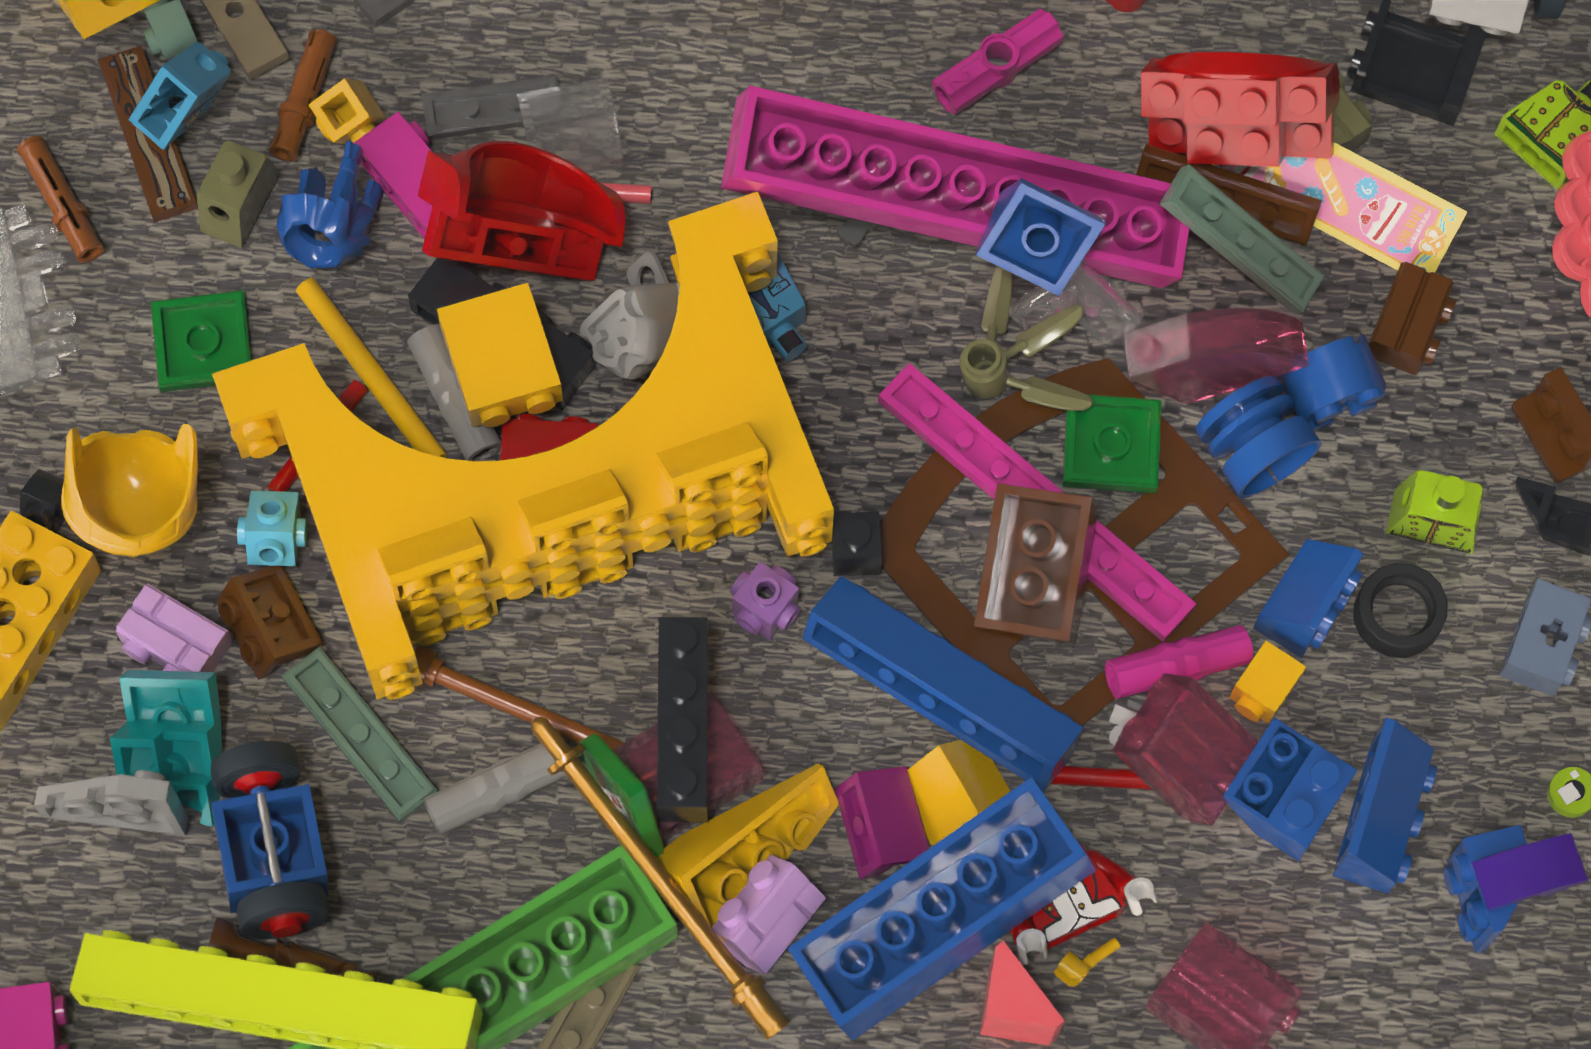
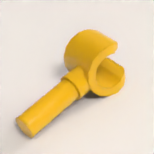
M1112 938L1088 954L1083 960L1072 951H1069L1057 965L1054 975L1068 986H1077L1098 962L1118 950L1120 944L1117 939Z

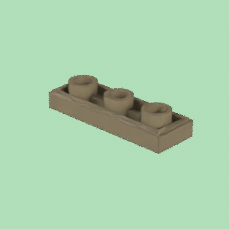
M200 0L249 80L289 59L288 51L255 0ZM235 12L242 13V15L236 18L229 17Z

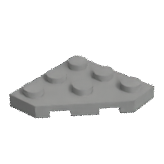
M145 770L136 771L135 776L113 775L41 786L37 788L34 807L40 816L44 818L186 837L189 817L170 781H165V776L160 773Z

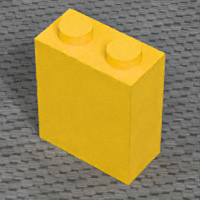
M528 283L437 309L440 328L472 427L479 425L487 428L499 426L507 422L510 416L527 411L530 414L543 413L552 409L557 402L563 401L561 382Z

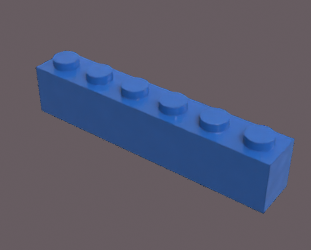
M840 576L810 612L802 638L804 641L1025 781L1032 777L1041 791L1045 792L1073 755L1084 727L1074 722L1065 713L1057 711L1037 699L1027 689L1015 685L994 672L985 663L975 660L954 647L944 637L935 635L911 620L904 612L895 610L871 595L864 587L856 585Z

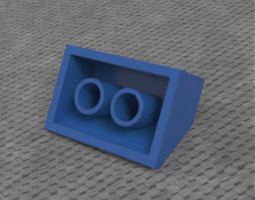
M1386 717L1370 743L1332 875L1387 894L1390 893L1396 882L1404 883L1412 861V855L1405 853L1409 836L1417 838L1425 815L1424 810L1418 809L1421 793H1430L1437 773V766L1430 764L1434 748L1396 720Z

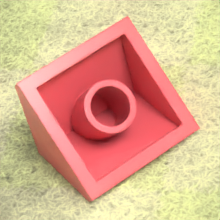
M1002 941L995 947L989 966L980 1035L1050 1045L1057 1040L1064 1024V1019L1007 944Z

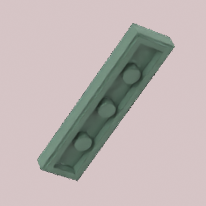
M1186 165L1181 167L1159 204L1288 310L1295 314L1303 313L1324 275L1192 166Z
M318 647L281 675L284 682L400 824L425 805L423 798L438 792L321 647Z

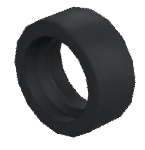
M1393 563L1378 568L1366 578L1354 602L1353 621L1359 636L1371 649L1387 657L1407 658L1424 652L1435 642L1447 619L1448 600L1441 583L1429 571L1414 564ZM1394 584L1406 585L1417 590L1424 598L1428 607V619L1419 632L1410 636H1396L1385 631L1375 621L1373 601L1383 588Z

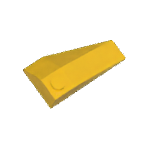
M817 763L691 829L663 849V854L657 857L658 861L711 928L718 921L720 908L727 901L736 898L749 882V873L756 864L766 860L770 854L786 861L794 849L799 851L806 850L839 806L824 766Z

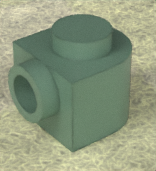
M160 0L144 9L150 27L142 31L152 55L161 52L164 60H168L197 42L180 0L171 2L169 0Z

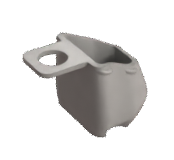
M653 251L645 252L628 268L627 279L631 286L613 292L583 321L580 327V335L586 336L592 344V358L615 375L629 380L646 374L656 366L671 335L677 312L679 283H669L658 257ZM648 266L654 272L655 284L641 285L640 275L644 267Z

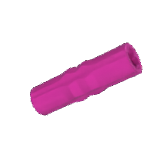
M1242 625L1199 636L1182 637L1175 642L1160 643L1150 649L1106 660V681L1112 695L1116 699L1161 687H1175L1184 681H1197L1209 674L1250 664L1253 660V647L1247 630Z

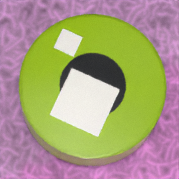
M1577 767L1564 768L1556 773L1547 788V798L1551 807L1560 815L1569 818L1580 817L1590 811L1591 774Z

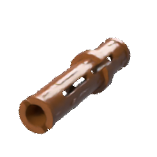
M322 29L310 30L286 102L281 103L279 107L278 117L280 119L278 127L268 149L269 153L279 160L286 162L297 160L304 134L307 128L313 125L315 114L309 107V104L317 99L330 58L338 42L337 38L328 31Z
M38 135L25 139L18 145L17 151L53 213L52 223L58 232L64 233L79 263L95 260L104 252V246L97 238L88 221L89 212L86 206L76 200L63 173L49 152L44 138ZM43 169L47 172L56 190H54ZM69 214H70L72 220L74 221V223H75V225H76V227H77L78 229L75 228L73 222L71 221V219H70V217H69Z

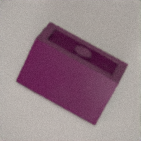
M906 766L856 772L834 788L859 880L878 877L894 865L908 864L929 849Z

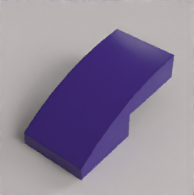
M1572 833L1523 845L1471 862L1485 903L1491 912L1538 895L1545 897L1589 881Z

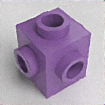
M761 561L752 572L744 570L730 590V593L733 595L732 615L735 616L734 620L747 632L753 635L760 633L770 641L780 628L786 631L801 610V607L798 606L799 587L795 585L797 583L795 578L783 568L774 565L771 569ZM761 591H764L771 598L762 599L758 595Z

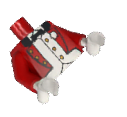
M1079 843L1096 868V871L1009 931L1017 945L1019 962L1022 965L1028 964L1027 952L1037 951L1038 954L1043 955V959H1047V950L1121 916L1126 906L1123 899L1127 900L1130 910L1134 915L1142 914L1143 912L1138 900L1150 898L1154 903L1158 902L1152 882L1147 878H1136L1120 864L1095 849L1086 850Z

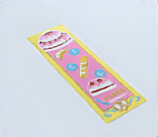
M1334 143V154L1331 158L1284 157L1279 167L1211 164L1322 200L1313 225L1314 227L1396 270L1399 269L1401 262H1409L1426 269L1429 273H1435L1467 214V211L1336 143Z

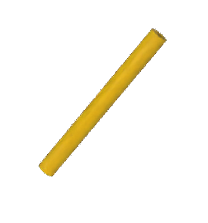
M313 277L308 278L299 284L296 288V293L412 448L426 454L447 458L446 452L316 279Z

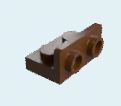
M1559 367L1544 375L1535 392L1514 401L1511 406L1514 415L1555 483H1561L1591 468V415L1562 367Z
M268 566L232 577L217 598L218 611L222 621L232 630L240 645V653L244 662L251 666L259 680L268 677L276 665L309 655L323 644L282 566Z

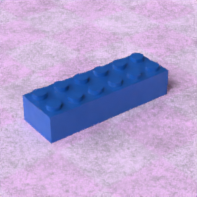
M1031 777L787 949L839 1028L854 1041L1095 872L1096 868Z

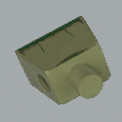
M229 140L223 142L197 194L200 231L202 233L243 249L280 177V173L269 157ZM224 210L229 218L220 216L221 211Z

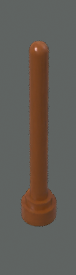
M419 645L414 652L423 684L418 685L421 688L426 684L434 687L437 683L529 723H532L537 717H544L549 720L560 736L580 744L581 740L595 733L601 737L618 757H621L625 752L624 743L619 739L444 666L445 661L437 658L438 653Z

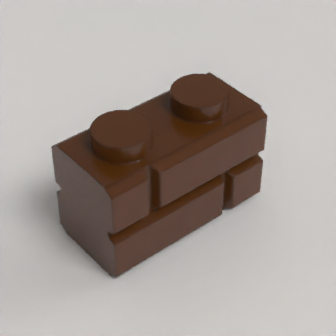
M1401 262L1369 341V346L1375 360L1412 375H1417L1423 362L1429 365L1432 364L1441 339L1433 336L1438 322L1447 325L1457 299L1449 297L1454 284L1452 279L1434 272L1429 273L1426 269L1409 262Z

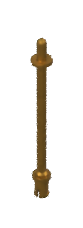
M544 717L535 718L531 723V730L555 760V763L547 769L548 773L554 775L563 770L730 983V993L733 995L730 1001L735 1007L741 1005L764 1034L765 1039H770L792 1020L784 1014L764 988V985L767 983L761 975L756 977L754 974L746 973L581 763L578 757L583 754L585 746L580 743L573 749H570L549 720Z

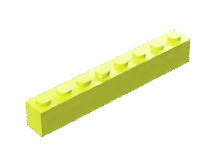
M104 930L101 936L84 934L69 989L78 1003L83 1006L334 1049H475L483 1015L477 999H473L469 992L461 989L443 988L442 993L423 990L422 985L409 980L397 979L393 981V985L374 982V978L370 975L356 971H346L343 977L325 974L323 968L308 963H297L295 968L278 966L275 960L261 955H248L246 960L230 958L225 951L213 947L202 946L199 947L198 952L179 949L180 946L177 943L166 939L152 938L149 944L131 941L132 938L129 935L113 930Z

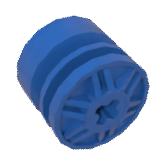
M1276 375L1260 378L1232 392L1208 411L1195 428V432L1202 442L1210 443L1207 450L1213 458H1222L1233 454L1224 464L1222 472L1240 498L1252 497L1277 483L1266 467L1269 466L1278 481H1281L1306 464L1319 451L1322 442L1303 415L1283 420L1291 412L1295 403L1289 394L1282 395L1284 387Z

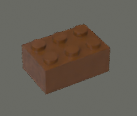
M997 483L974 626L982 630L1076 644L1099 502L1087 496Z

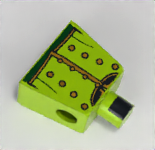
M1562 80L1552 82L1508 111L1502 117L1494 134L1557 190L1568 181L1563 169L1562 158L1566 145L1574 137L1591 131V81H1587L1577 92Z
M1416 470L1394 490L1385 533L1473 554L1482 514L1484 486L1462 480L1456 476H1445L1425 470Z

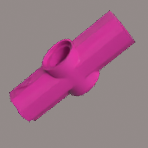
M1040 8L1004 33L987 36L981 42L979 50L932 80V89L939 103L947 112L957 115L995 88L1008 86L1015 79L1016 74L1063 43L1064 35L1059 28L1058 22L1049 11L1046 12ZM999 57L1004 59L1008 64L1003 66H996L991 64L988 60L991 58Z

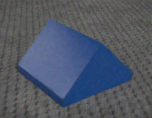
M1021 178L1001 191L977 248L976 256L1060 296L1104 228L1106 220Z

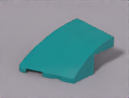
M125 671L119 677L127 722L110 737L116 775L135 776V772L139 770L152 771L164 775L165 781H170L180 802L202 813L199 823L205 826H213L211 802L220 801V795L217 794L213 786L211 763L222 753L221 717L215 672Z

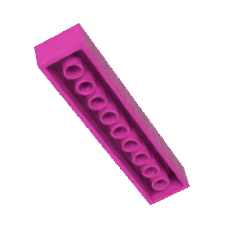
M751 85L736 98L721 189L747 195L758 191L760 198L978 247L1001 191L1022 178L1106 220L1104 228L1078 266V270L1158 288H1164L1182 279L1189 233L1187 226L1159 204L1171 183Z

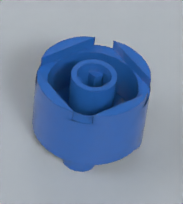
M1360 335L1356 341H1354L1353 336H1349L1318 347L1303 355L1305 364L1301 367L1294 369L1292 362H1289L1278 371L1286 393L1289 394L1295 403L1293 409L1296 416L1303 415L1314 432L1334 424L1333 418L1345 410L1349 409L1352 417L1368 412L1378 406L1377 400L1386 396V382L1365 335Z

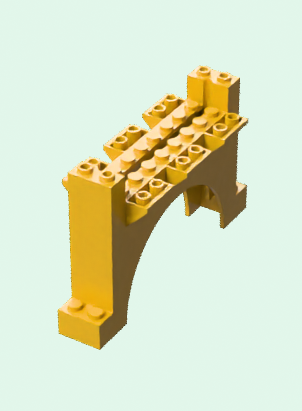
M758 191L668 221L676 248V254L670 256V261L677 283H679V297L671 335L661 358L638 392L616 414L580 438L550 451L502 461H467L426 454L401 445L365 424L339 401L314 366L305 343L212 374L241 459L250 456L252 458H263L276 452L279 446L288 445L377 700L383 697H387L389 700L403 698L411 694L415 690V686L423 684L412 644L417 642L421 646L436 644L446 637V632L460 627H464L467 631L482 628L491 622L492 616L499 614L496 600L507 597L509 600L525 597L534 591L535 586L539 585L543 598L553 595L556 599L569 598L582 590L581 585L596 580L607 584L623 578L627 574L626 570L633 568L632 553L642 549L644 552L658 551L671 543V539H673L678 552L689 548L690 552L696 553L714 546L717 538L732 533L736 537L750 535L761 528V523L767 521V507L787 557L797 553L800 556H810L822 551L827 546L826 543L832 542L833 505L748 295V292L763 289L771 283L772 279L777 278L778 240Z

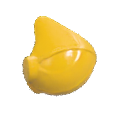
M183 424L178 432L176 441L165 434L151 430H140L136 433L122 434L100 431L81 440L78 427L72 428L67 434L64 483L61 494L62 512L70 528L85 542L104 552L132 558L157 552L178 541L192 526L197 513L198 448L196 431L191 425Z

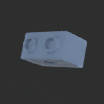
M1537 578L1528 592L1499 676L1550 696H1554L1562 684L1569 686L1579 663L1578 659L1572 657L1576 643L1584 644L1591 630V616L1587 615L1591 598ZM1546 632L1554 635V646L1545 644L1547 640Z

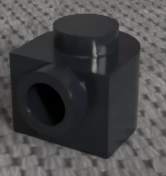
M41 469L37 470L20 491V515L57 533L64 521H66L61 507L64 479Z

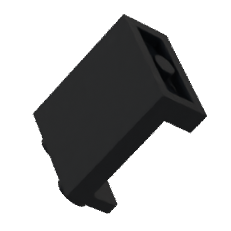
M1382 0L1378 13L1369 10L1360 36L1368 38V42L1364 51L1355 49L1347 74L1355 77L1350 92L1454 126L1462 108L1487 32L1470 25L1466 37H1462L1389 12V7L1392 1Z

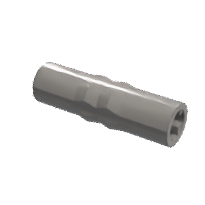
M440 324L430 325L418 330L409 337L407 341L408 346L465 460L482 461L497 454L501 450V441L494 427L487 428L483 427V425L471 426Z
M540 743L513 757L498 760L489 768L477 770L468 778L423 798V801L437 832L441 836L483 815L495 813L507 804L519 802L528 794L566 777V774L563 770L554 775L548 773L547 769L555 763V760Z

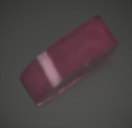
M1227 308L1200 311L1173 317L1123 334L1129 379L1183 404L1194 403L1244 387L1266 376H1279L1309 366L1303 322L1288 314L1272 310Z

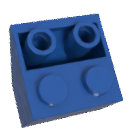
M1306 539L1260 612L1253 629L1301 658L1309 646L1318 650L1330 632L1338 614L1345 608L1364 572L1357 569L1364 553L1352 547Z
M1274 717L1222 798L1256 835L1299 862L1349 785L1357 769Z
M1521 825L1464 838L1447 860L1448 866L1443 869L1447 890L1450 895L1457 894L1463 912L1458 914V926L1461 936L1465 942L1472 941L1475 953L1485 951L1498 937L1518 903L1492 912L1489 911L1471 862L1527 845Z

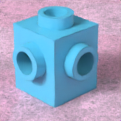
M251 491L247 517H239L237 526L238 545H246L248 565L296 566L298 547H306L308 539V521L306 518H301L299 492Z

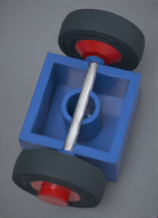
M259 741L243 744L221 753L211 763V777L215 791L220 796L230 798L211 802L230 913H237L242 933L254 939H277L298 935L321 925L328 918L329 908L326 898L328 895L327 871L310 786L306 784L290 787L300 778L301 767L295 747L281 741Z

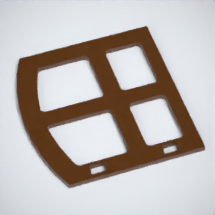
M1109 358L1072 367L1044 378V380L1075 389L1087 395L1146 399ZM1022 389L996 402L975 418L1007 444L1010 440L1030 429L1065 414L1066 410L1026 401L1022 398ZM1161 415L1159 466L1164 471L1165 477L1158 483L1156 494L1145 493L1105 525V527L1133 550L1181 510L1192 505L1196 506L1238 551L1240 556L1237 562L1191 598L1197 603L1195 609L1165 641L1175 642L1182 637H1190L1197 633L1287 559L1290 554ZM935 451L905 485L880 525L881 568L951 645L975 660L985 663L994 672L1015 685L1027 689L1037 699L1053 709L1065 713L1074 722L1084 726L1116 699L1108 687L1105 670L1065 703L1053 705L1009 655V651L1026 636L982 630L975 627V617L916 552L915 546L932 518L950 494L966 478L963 473ZM1226 506L1246 526L1236 535L1218 517L1225 510ZM1086 579L1085 591L1091 592L1134 640L1133 647L1123 655L1150 649L1163 643L1091 581Z

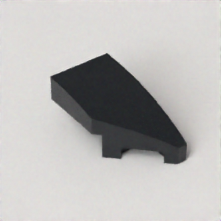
M1517 477L1515 482L1516 490L1542 539L1589 556L1591 551V504L1557 495L1556 487Z

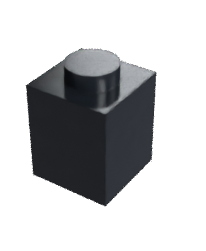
M879 511L834 513L831 542L833 577L881 574L882 547Z

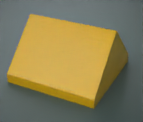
M962 740L938 745L907 770L925 836L931 847L1011 792L993 760Z

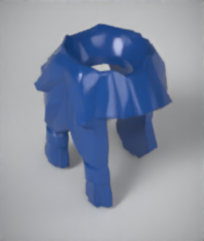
M351 141L346 142L340 170L335 179L330 199L324 198L326 180L317 167L301 170L299 191L281 196L282 205L277 219V229L282 246L285 247V251L290 256L311 269L337 268L340 265H345L346 262L354 260L356 256L362 254L363 247L371 243L367 234L373 214L383 198V192L379 183H376L375 180H368L365 193L360 203H357L356 176L363 157V150L358 144H354ZM314 230L323 232L331 241L316 240Z

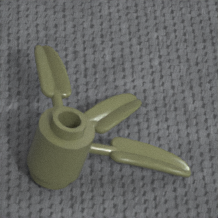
M997 266L990 283L981 323V330L984 333H988L987 339H978L969 343L960 355L959 362L965 387L972 395L978 398L989 399L1000 395L1009 385L1022 389L1021 396L1024 400L1042 406L1070 411H1085L1093 404V399L1089 395L1037 377H1028L1026 381L1010 377L1007 363L1008 358L1020 351L1029 357L1057 341L1082 318L1083 306L1079 304L1072 305L1020 333L1016 337V344L1004 350L995 340L997 334L1003 335L1007 330L1012 298V273Z

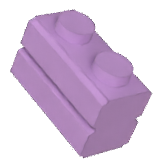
M150 584L143 587L134 600L133 606L128 609L115 630L120 641L124 643L121 650L141 664H146L148 659H151L164 667L162 671L214 672L233 643L228 630Z
M771 854L766 860L759 862L751 869L748 876L749 882L736 898L727 901L720 908L718 921L712 927L713 931L738 961L764 975L767 974L826 899L795 865Z

